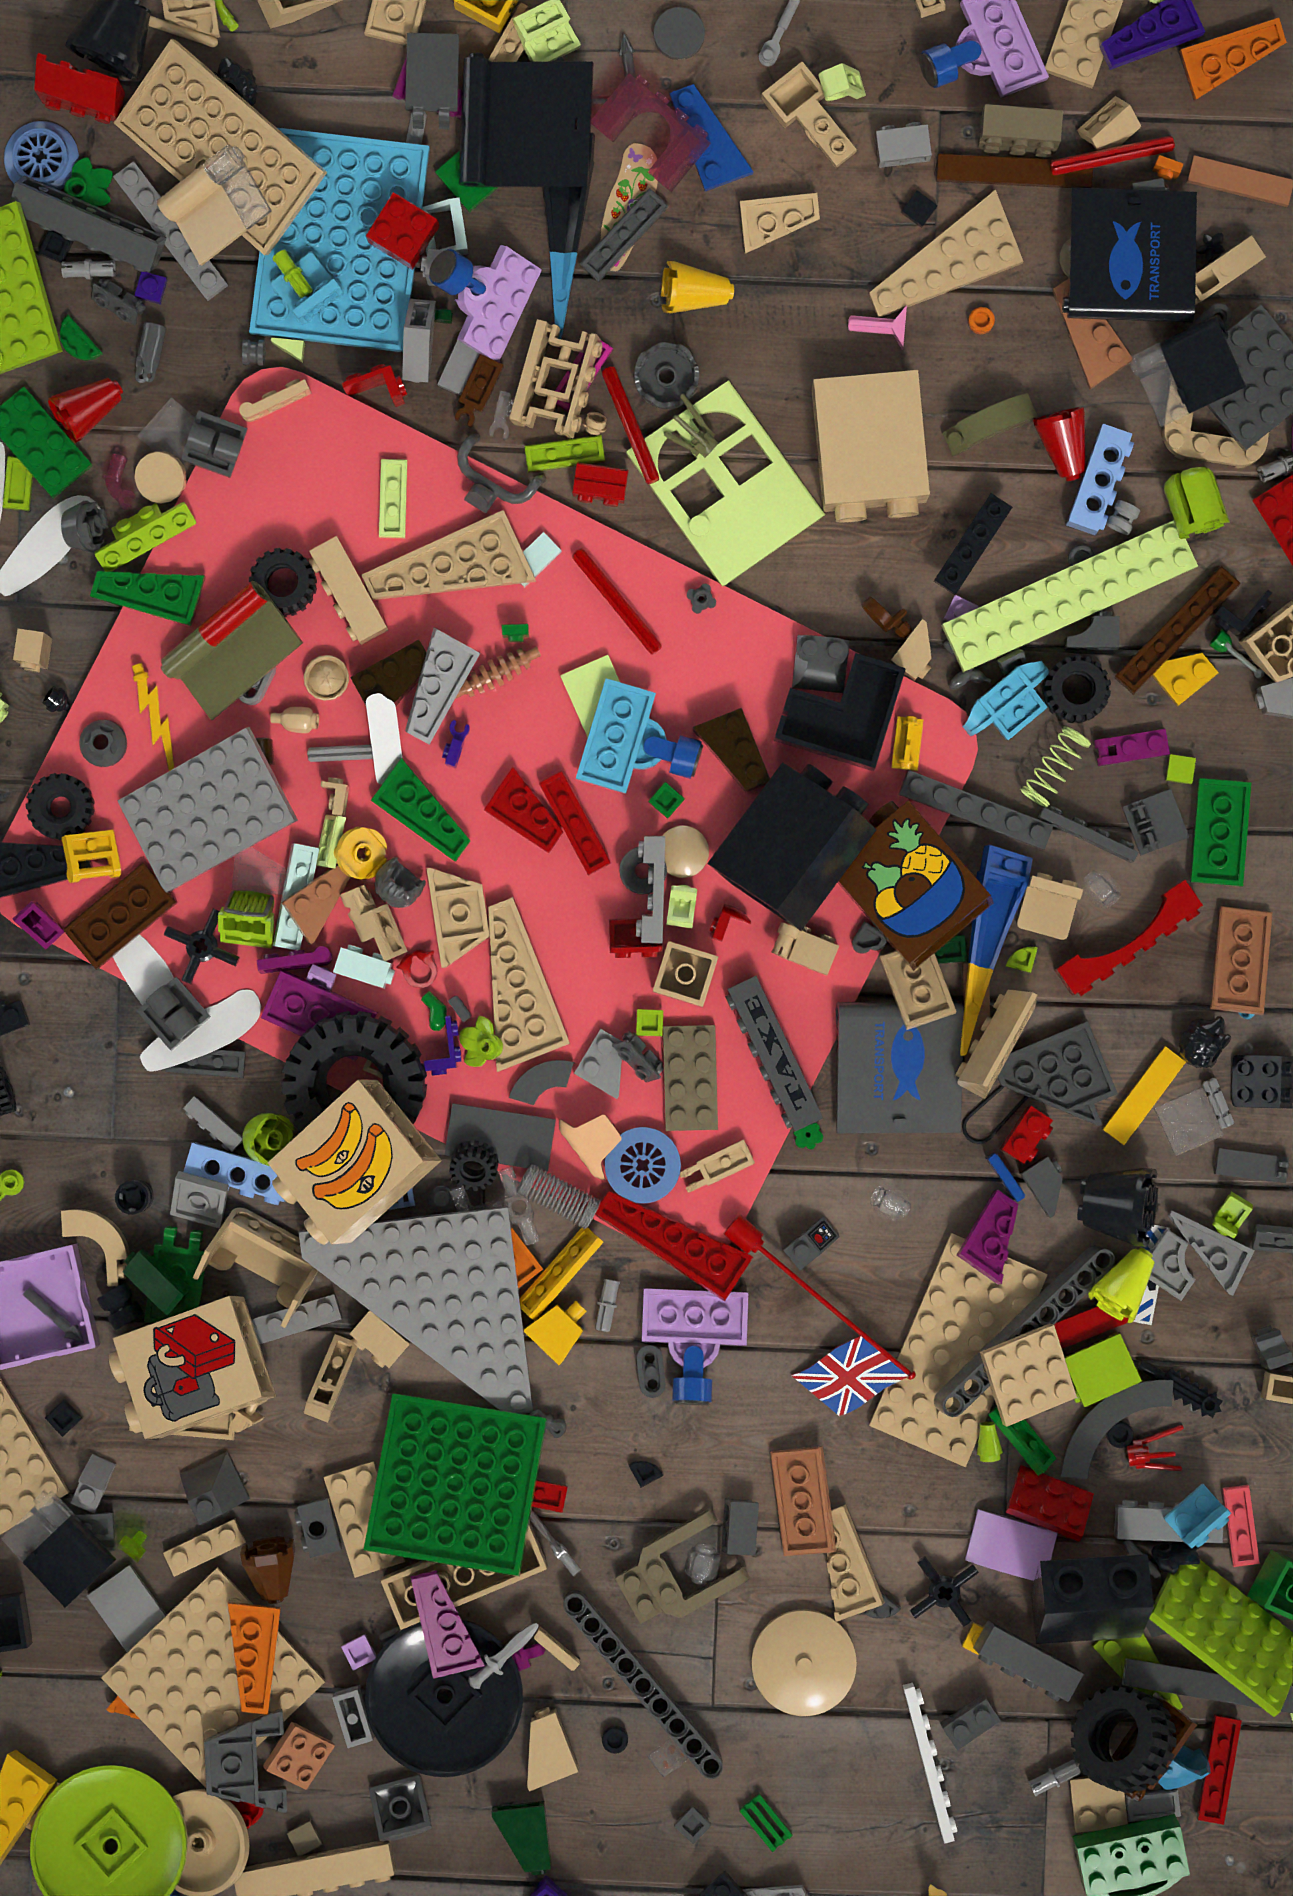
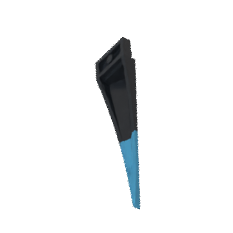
M591 133L588 187H544L551 261L554 322L561 329L558 339L562 338L594 168V133Z

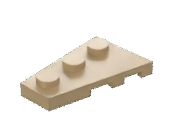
M817 193L740 201L745 254L819 220Z

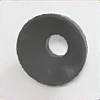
M97 720L85 727L80 736L79 746L83 757L89 763L98 767H109L118 763L125 755L127 738L123 729L118 724L109 720ZM100 734L107 736L109 742L108 746L103 750L96 749L93 744L95 737Z
M636 847L622 858L619 869L620 878L630 891L637 894H649L653 892V884H648V877L641 879L635 874V867L639 863H643V857H638V847ZM666 862L664 868V881L667 875ZM646 863L650 868H654V863Z

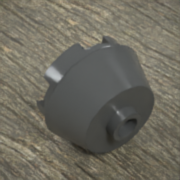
M82 501L64 511L61 518V531L63 539L69 547L93 553L107 544V541L103 540L104 529H109L108 520L104 509L97 508V502Z

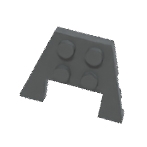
M277 1709L268 1713V1715H262L204 1739L207 1795L236 1802L243 1801L255 1804V1806L261 1808L276 1809L282 1813L287 1812L286 1786L258 1788L256 1737L284 1735L282 1709Z

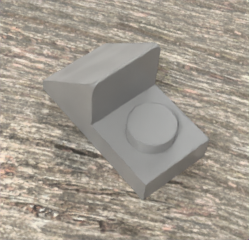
M92 1454L78 1480L79 1484L71 1504L95 1514L116 1464Z

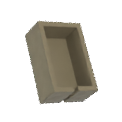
M985 104L980 117L978 148L984 149V152L998 153L999 150L1010 151L1012 155H1024L1025 152L1036 153L1035 155L1038 157L1055 155L1061 142L1063 110Z

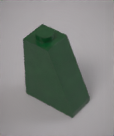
M143 1248L138 1253L133 1250L123 1262L127 1266L122 1272L167 1316L191 1289L187 1283Z
M545 1801L492 1807V1818L524 1872H531V1875L547 1873L546 1870L551 1869L552 1862Z

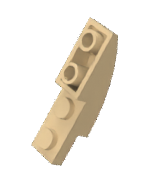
M1252 235L1196 273L1195 305L1266 257Z

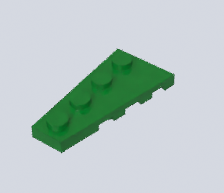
M97 571L90 597L191 626L206 576Z

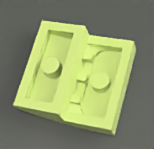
M549 0L513 18L515 29L530 62H552L579 49L581 46L569 24L570 17L560 0Z

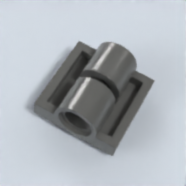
M198 410L181 461L231 478L248 428Z
M177 977L167 985L157 989L146 1000V1003L137 1010V1013L171 1051L211 1017Z

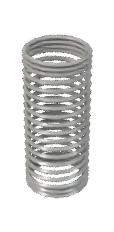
M533 1163L530 1164L516 1192L526 1197L538 1177L528 1196V1200L531 1199L540 1180L543 1178L532 1199V1202H534L547 1180L536 1201L538 1204L551 1182L540 1204L541 1206L544 1205L551 1189L555 1185L544 1206L547 1208L559 1187L549 1206L550 1211L564 1188L553 1209V1213L556 1212L558 1207L557 1215L561 1213L569 1195L572 1193L561 1214V1217H563L567 1212L565 1219H568L577 1200L581 1196L569 1221H572L576 1215L573 1223L575 1224L578 1221L577 1225L586 1229L600 1205V1199L598 1200V1198L592 1197V1195L589 1196L588 1193L584 1194V1191L580 1192V1188L576 1190V1186L572 1187V1184L564 1183L563 1180H560L559 1177L556 1178L555 1175L551 1177V1173L543 1172V1168L539 1170V1166L533 1165ZM567 1190H568V1193H567L565 1199L563 1200L562 1204L560 1205V1203H561V1201H562V1199H563L565 1193H566ZM576 1195V1198H575L574 1202L572 1203L571 1207L569 1208V1206H570V1204H571V1202H572V1199H573L574 1196ZM584 1200L583 1205L581 1206L580 1210L578 1211L581 1202ZM588 1200H589V1203H588L586 1209L584 1210L582 1216L580 1217V1215H581V1213H582V1211H583V1209H584L586 1203H587Z

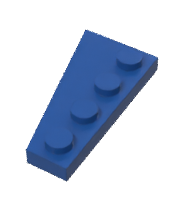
M694 84L669 93L704 191L753 174V170Z

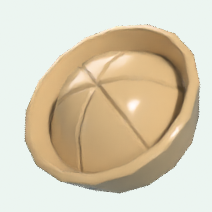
M330 655L319 656L307 665L304 672V685L315 698L324 701L333 700L341 696L347 689L349 673L345 664L337 657Z

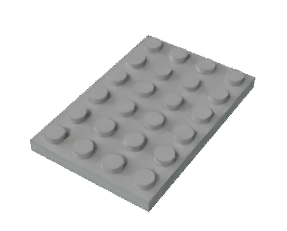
M250 727L242 729L118 800L130 827L161 887L166 893L171 892L298 821Z

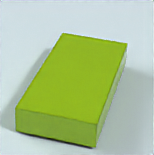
M8 456L3 508L30 511L33 476L19 459L13 456Z

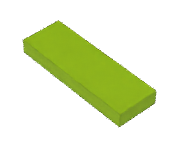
M601 435L524 446L528 473L573 467L577 465V462L585 464L605 462Z

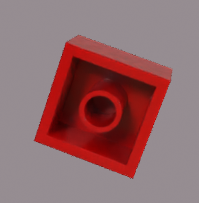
M393 192L368 231L366 238L369 244L413 270L440 225L438 219Z

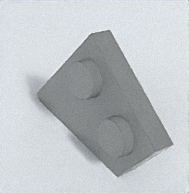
M600 1029L574 1074L618 1099L622 1059L612 1045L621 1042V1040Z

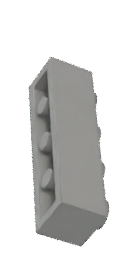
M194 1096L183 1108L186 1111L185 1114L190 1119L195 1118L198 1121L197 1125L203 1130L206 1128L211 1132L209 1135L215 1141L217 1139L223 1143L221 1146L225 1150L234 1151L242 1143V1136L197 1096Z

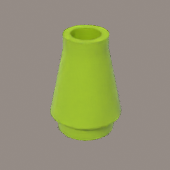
M990 1421L980 1423L977 1455H979L980 1461L995 1462L1000 1460V1454L1003 1451L995 1423Z

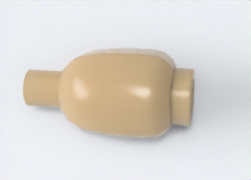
M289 707L282 713H271V723H279L287 731L309 733L312 729H318L319 714L313 713L308 707Z

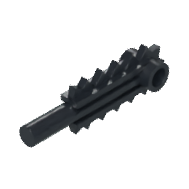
M1142 1360L1138 1369L1156 1380H1174V1401L1182 1398L1183 1406L1192 1404V1411L1201 1409L1202 1417L1209 1415L1213 1418L1215 1413L1222 1412L1220 1405L1223 1400L1217 1398V1392L1208 1395L1207 1387L1199 1389L1198 1381L1190 1384L1189 1376L1181 1378L1180 1370L1175 1372L1171 1368L1165 1373L1145 1360Z

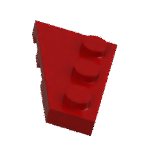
M512 767L484 808V811L547 853H550L563 834V830L514 767Z

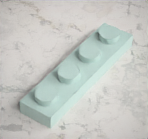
M292 843L281 902L313 881L319 848ZM281 903L273 946L300 950L303 935Z

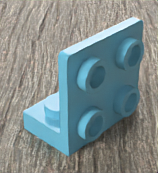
M311 252L295 263L297 267H301L302 275L313 289V293L309 297L305 296L300 299L290 283L285 282L283 273L271 282L272 287L302 325L343 294L337 282L331 278Z
M1202 1483L1163 1519L1190 1548H1193L1195 1545L1198 1548L1209 1539L1208 1534L1213 1529L1219 1530L1229 1521L1228 1516L1231 1512Z

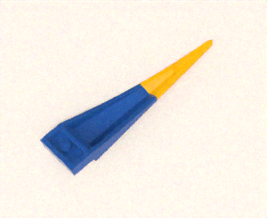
M992 845L984 846L980 871H977L976 879L991 895L994 904L972 921L960 1049L961 1056H965L968 1052L994 967L1015 913L1028 886L1033 860L1031 857Z

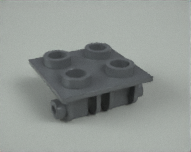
M1171 789L1122 807L1140 856L1189 838Z

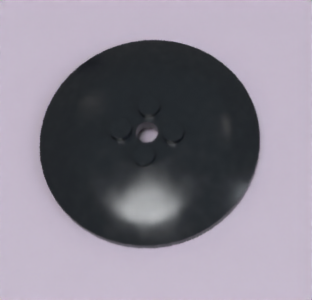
M462 1619L484 1665H486L484 1655L492 1657L499 1653L505 1645L490 1631L473 1622ZM421 1622L404 1628L395 1634L380 1650L367 1678L365 1690L366 1712L370 1727L377 1741L398 1763L423 1775L455 1777L484 1767L506 1748L514 1736L521 1718L523 1685L513 1656H510L501 1667L503 1674L499 1675L493 1672L481 1683L480 1689L471 1687L468 1679L469 1676L475 1675L483 1667L433 1679ZM442 1688H448L452 1692L453 1697L450 1701L443 1702L438 1698V1691Z

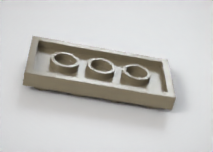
M715 1025L663 1026L666 1131L718 1130Z

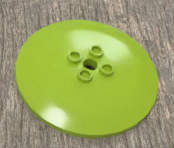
M115 1765L98 1766L83 1770L69 1777L56 1787L45 1800L37 1814L30 1841V1859L33 1874L44 1896H170L181 1878L187 1855V1833L184 1819L171 1794L158 1781L144 1772ZM111 1838L118 1843V1849L114 1854H109L105 1850V1843Z

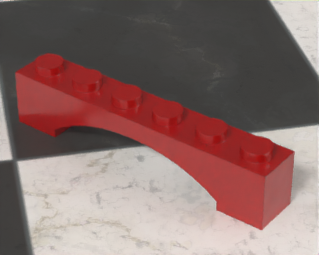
M1187 881L1179 882L1161 895L1163 902L1156 916L1146 929L1130 943L1114 952L1099 957L1080 958L1077 954L1054 969L1070 994L1075 995L1078 993L1080 996L1086 994L1093 989L1091 983L1098 978L1101 981L1109 978L1115 973L1113 968L1121 963L1123 967L1136 958L1134 953L1141 948L1144 952L1157 944L1155 939L1161 934L1167 937L1178 929L1176 924L1185 918L1188 922L1199 915L1198 909L1203 904Z

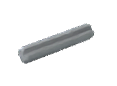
M371 745L310 747L307 751L308 761L310 762L373 759Z

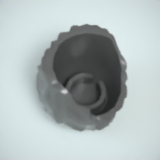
M393 857L385 862L376 873L375 892L388 905L395 908L410 906L421 895L426 881L415 877L399 863L397 857Z

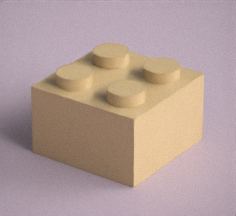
M668 941L653 992L703 1007L718 956Z

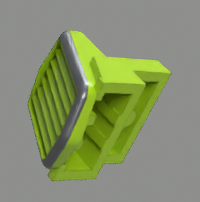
M232 891L225 906H222L218 913L220 942L272 949L274 941V913H272L274 897L256 891Z

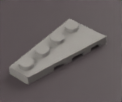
M433 628L405 729L407 733L429 745L480 655L478 651L436 628Z

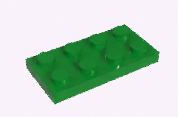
M22 387L0 406V439L52 499L92 467L90 461L25 387Z
M1198 779L1190 882L1243 886L1252 782Z

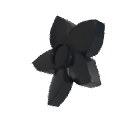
M1204 234L1203 242L1205 245L1196 250L1199 254L1206 253V259L1210 262L1214 254H1221L1225 251L1221 245L1223 234H1215L1212 238Z

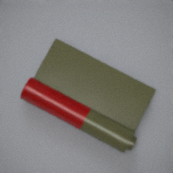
M251 581L161 659V669L167 677L181 679L210 720H214L303 644V641L263 587L257 582Z

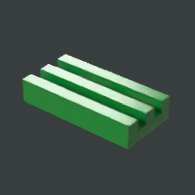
M760 1793L739 1809L740 1813L772 1852L793 1836L792 1832ZM758 1801L784 1832L782 1836L777 1833L755 1804ZM752 1809L776 1839L775 1842L769 1839L747 1810Z

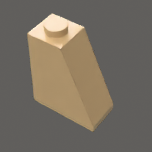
M549 1707L540 1709L534 1713L535 1717L531 1718L527 1781L529 1791L575 1774L579 1770L556 1708L552 1710Z

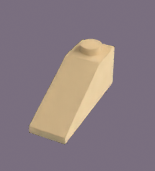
M336 1334L334 1335L307 1399L304 1414L327 1423L329 1422L358 1348L351 1340Z

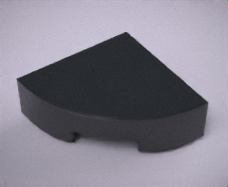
M635 1461L628 1464L640 1488L664 1476L662 1471L650 1462Z

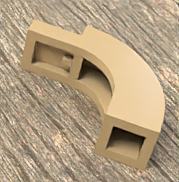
M85 1209L62 1210V1237L85 1236L95 1240L105 1253L107 1286L121 1285L126 1275L122 1272L125 1269V1265L121 1264L120 1260L126 1259L130 1255V1250L126 1238L119 1227L109 1218L95 1211Z

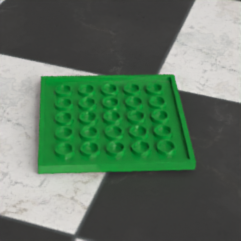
M392 1394L363 1550L520 1577L547 1418Z

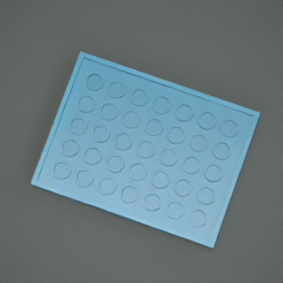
M277 128L326 170L327 174L270 254L263 255L259 251L249 333L269 337L403 352L404 324L409 300L412 296L415 267L411 270L369 244L366 235L393 192L420 209L423 208L430 147L428 145ZM284 249L294 263L298 262L308 253H313L343 292V294L303 325L271 285V282L282 274L272 258L276 253Z

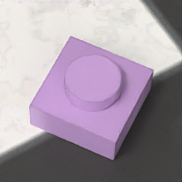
M955 595L943 620H953L977 609L978 605Z
M312 964L306 980L331 991L336 974L330 972L327 968Z
M366 1634L341 1646L352 1670L375 1660L377 1657Z

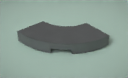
M555 1060L532 1067L515 1083L509 1098L534 1105L538 1097L547 1089L567 1087L574 1062Z

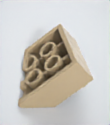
M1293 599L1239 641L1252 661L1276 683L1293 677Z

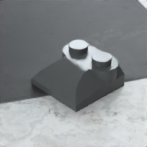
M798 635L792 688L843 693L849 654V640Z
M420 1775L369 1788L379 1840L381 1842L395 1841L414 1836L432 1828L431 1816L428 1811Z

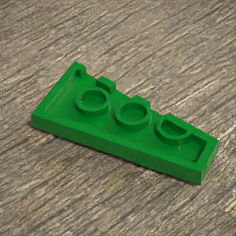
M401 758L371 801L456 862L471 842L470 839Z

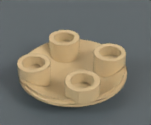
M677 826L663 834L665 836L667 873L675 877L687 878L696 875L704 868L709 857V847L701 832L689 826Z

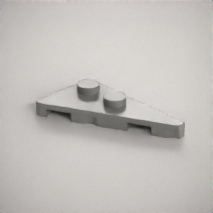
M1170 1210L1168 1214L1170 1220L1225 1291L1233 1296L1255 1250Z

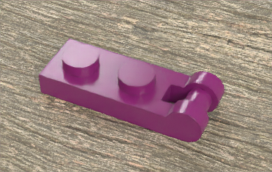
M1166 729L1094 740L1095 749L1098 748L1099 758H1097L1098 766L1170 755ZM1109 746H1115L1116 755L1109 756Z
M319 946L311 953H305L304 950L290 951L289 956L279 957V954L276 953L263 955V959L257 960V968L261 974L280 972L282 969L288 971L310 968L312 964L325 966L331 963L333 956L325 946Z

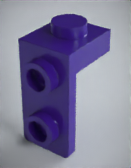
M451 1015L445 1016L450 1058L424 1061L425 1071H431L432 1076L447 1074V1069L458 1068L457 1062H462L460 1046L455 1047L454 1036H459L457 1020L452 1021Z

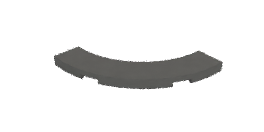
M1174 1380L1141 1382L1105 1398L1086 1415L1071 1438L1066 1450L1061 1477L1088 1479L1091 1460L1098 1444L1105 1434L1123 1418L1152 1407H1172Z

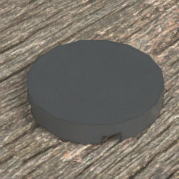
M675 7L668 9L659 16L655 23L654 39L656 47L663 55L670 59L691 58L699 52L704 43L705 28L703 22L696 12L688 8Z

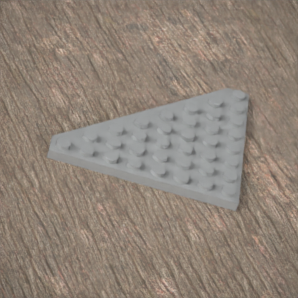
M508 1206L375 1221L352 1243L331 1245L328 1242L326 1245H322L307 1230L299 1231L302 1259L500 1411L518 1414L533 1412Z

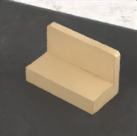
M1115 96L1077 131L1081 138L1093 144L1095 150L1098 151L1122 145L1140 129L1141 124L1130 104Z

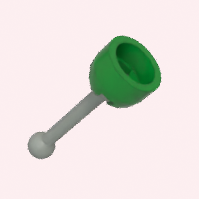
M1222 629L1214 636L1209 646L1218 652L1229 651L1251 669L1256 678L1264 677L1265 672L1262 669L1256 668L1231 647L1232 639L1227 632Z

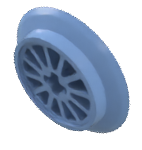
M48 121L31 122L20 127L10 137L4 152L5 169L14 184L25 175L59 191L64 188L66 181L72 177V167L79 161L78 148L70 133L58 124ZM37 136V146H34L30 139ZM41 136H47L44 144L42 145ZM51 139H54L56 143L48 148ZM26 142H28L31 145L32 150L22 146ZM61 147L62 152L52 153L53 151ZM20 151H23L30 155L19 156ZM40 151H43L47 159H42L41 163H38L35 155H39ZM62 158L61 163H58L52 159ZM20 161H29L20 167ZM52 164L59 168L53 172L49 165ZM33 166L30 174L27 175L25 171ZM45 168L51 173L50 176L44 177ZM40 169V178H35L37 170Z
M648 1127L633 1128L620 1134L621 1141L605 1157V1173L613 1190L621 1197L635 1203H651L665 1197L676 1185L681 1170L680 1155L673 1141L661 1131ZM636 1143H643L642 1155L638 1153L635 1147ZM646 1143L654 1145V1148L648 1155H645ZM628 1147H633L637 1155L636 1158L626 1152ZM658 1148L662 1155L651 1159V1155ZM622 1155H627L633 1162H621ZM662 1157L665 1158V1165L653 1164L654 1161ZM639 1158L643 1161L649 1160L650 1163L647 1165L649 1170L647 1172L644 1170L637 1171L638 1163L636 1161ZM620 1165L633 1166V1168L621 1173ZM652 1168H664L665 1172L663 1176H660ZM635 1171L630 1182H627L623 1176ZM649 1173L654 1174L660 1181L653 1184ZM637 1175H640L639 1187L631 1184ZM644 1175L648 1178L651 1184L650 1187H642Z

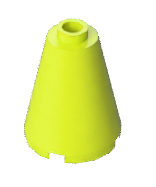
M1144 1248L1132 1249L1091 1288L1088 1293L1089 1298L1092 1300L1095 1297L1098 1300L1096 1306L1108 1315L1120 1321L1126 1317L1129 1318L1127 1323H1132L1138 1313L1155 1264L1152 1259L1153 1255Z

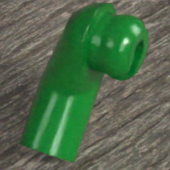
M429 991L422 997L421 1001L430 1009V1028L433 1031H440L446 1024L447 1008Z

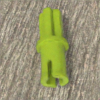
M285 249L276 253L272 260L284 274L285 282L290 283L300 299L305 296L309 297L313 293V289L302 275L301 267L295 265Z

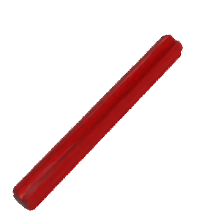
M1166 136L1052 160L1050 169L1052 175L1065 174L1170 152L1175 148V143L1172 136Z
M613 366L602 370V376L647 484L656 483L659 481V474L616 369Z
M582 548L577 550L572 555V559L648 652L652 655L657 653L662 648L661 643Z

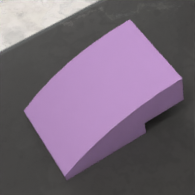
M977 1509L965 1561L1034 1581L1040 1561L1051 1560L1057 1533L1027 1521Z

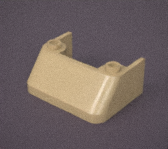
M235 1208L206 1248L193 1278L198 1280L207 1265L218 1270H228L234 1262L280 1286L276 1293V1298L281 1305L288 1308L281 1324L283 1328H286L306 1295L318 1270L302 1259L299 1237L248 1209Z

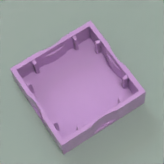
M77 1244L0 1262V1370L100 1346ZM30 1287L72 1325H78L84 1343L65 1338V1332L25 1298L23 1293Z

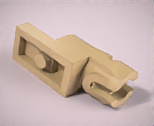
M365 885L340 895L344 907L351 909L348 916L353 921L361 942L374 938L384 961L408 952L388 904L376 907L371 893Z

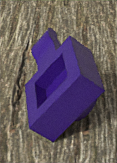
M455 720L450 724V732L453 735L451 744L446 743L442 758L446 759V766L457 768L465 738L470 732L468 724H466L463 732H456L455 726L457 721Z

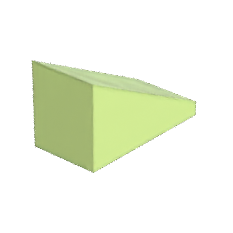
M271 338L273 345L303 363L304 341Z

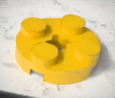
M358 826L342 835L334 849V857L337 859L339 868L347 876L357 879H369L375 877L378 870L387 861V858H385L387 844L382 835L376 830ZM365 847V859L358 858V849Z

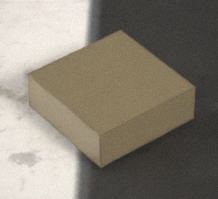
M311 1819L287 1832L298 1857L323 1843Z

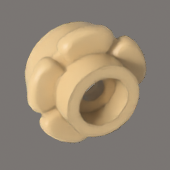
M589 412L586 419L582 421L586 431L590 434L599 435L607 430V418L601 413Z

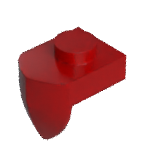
M724 904L720 917L713 918L709 931L714 933L712 939L722 942L730 918L751 924V920L737 908Z

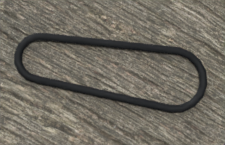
M999 1086L965 1117L962 1125L963 1134L972 1143L982 1144L988 1142L1028 1097L1024 1096L987 1138L975 1140L967 1133V1121L1004 1088Z

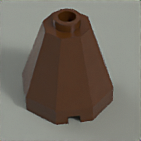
M282 1536L262 1538L253 1541V1547L249 1549L247 1544L241 1548L242 1565L260 1598L268 1601L269 1604L280 1603L288 1596L295 1555L294 1539L289 1538L288 1542H285V1538Z

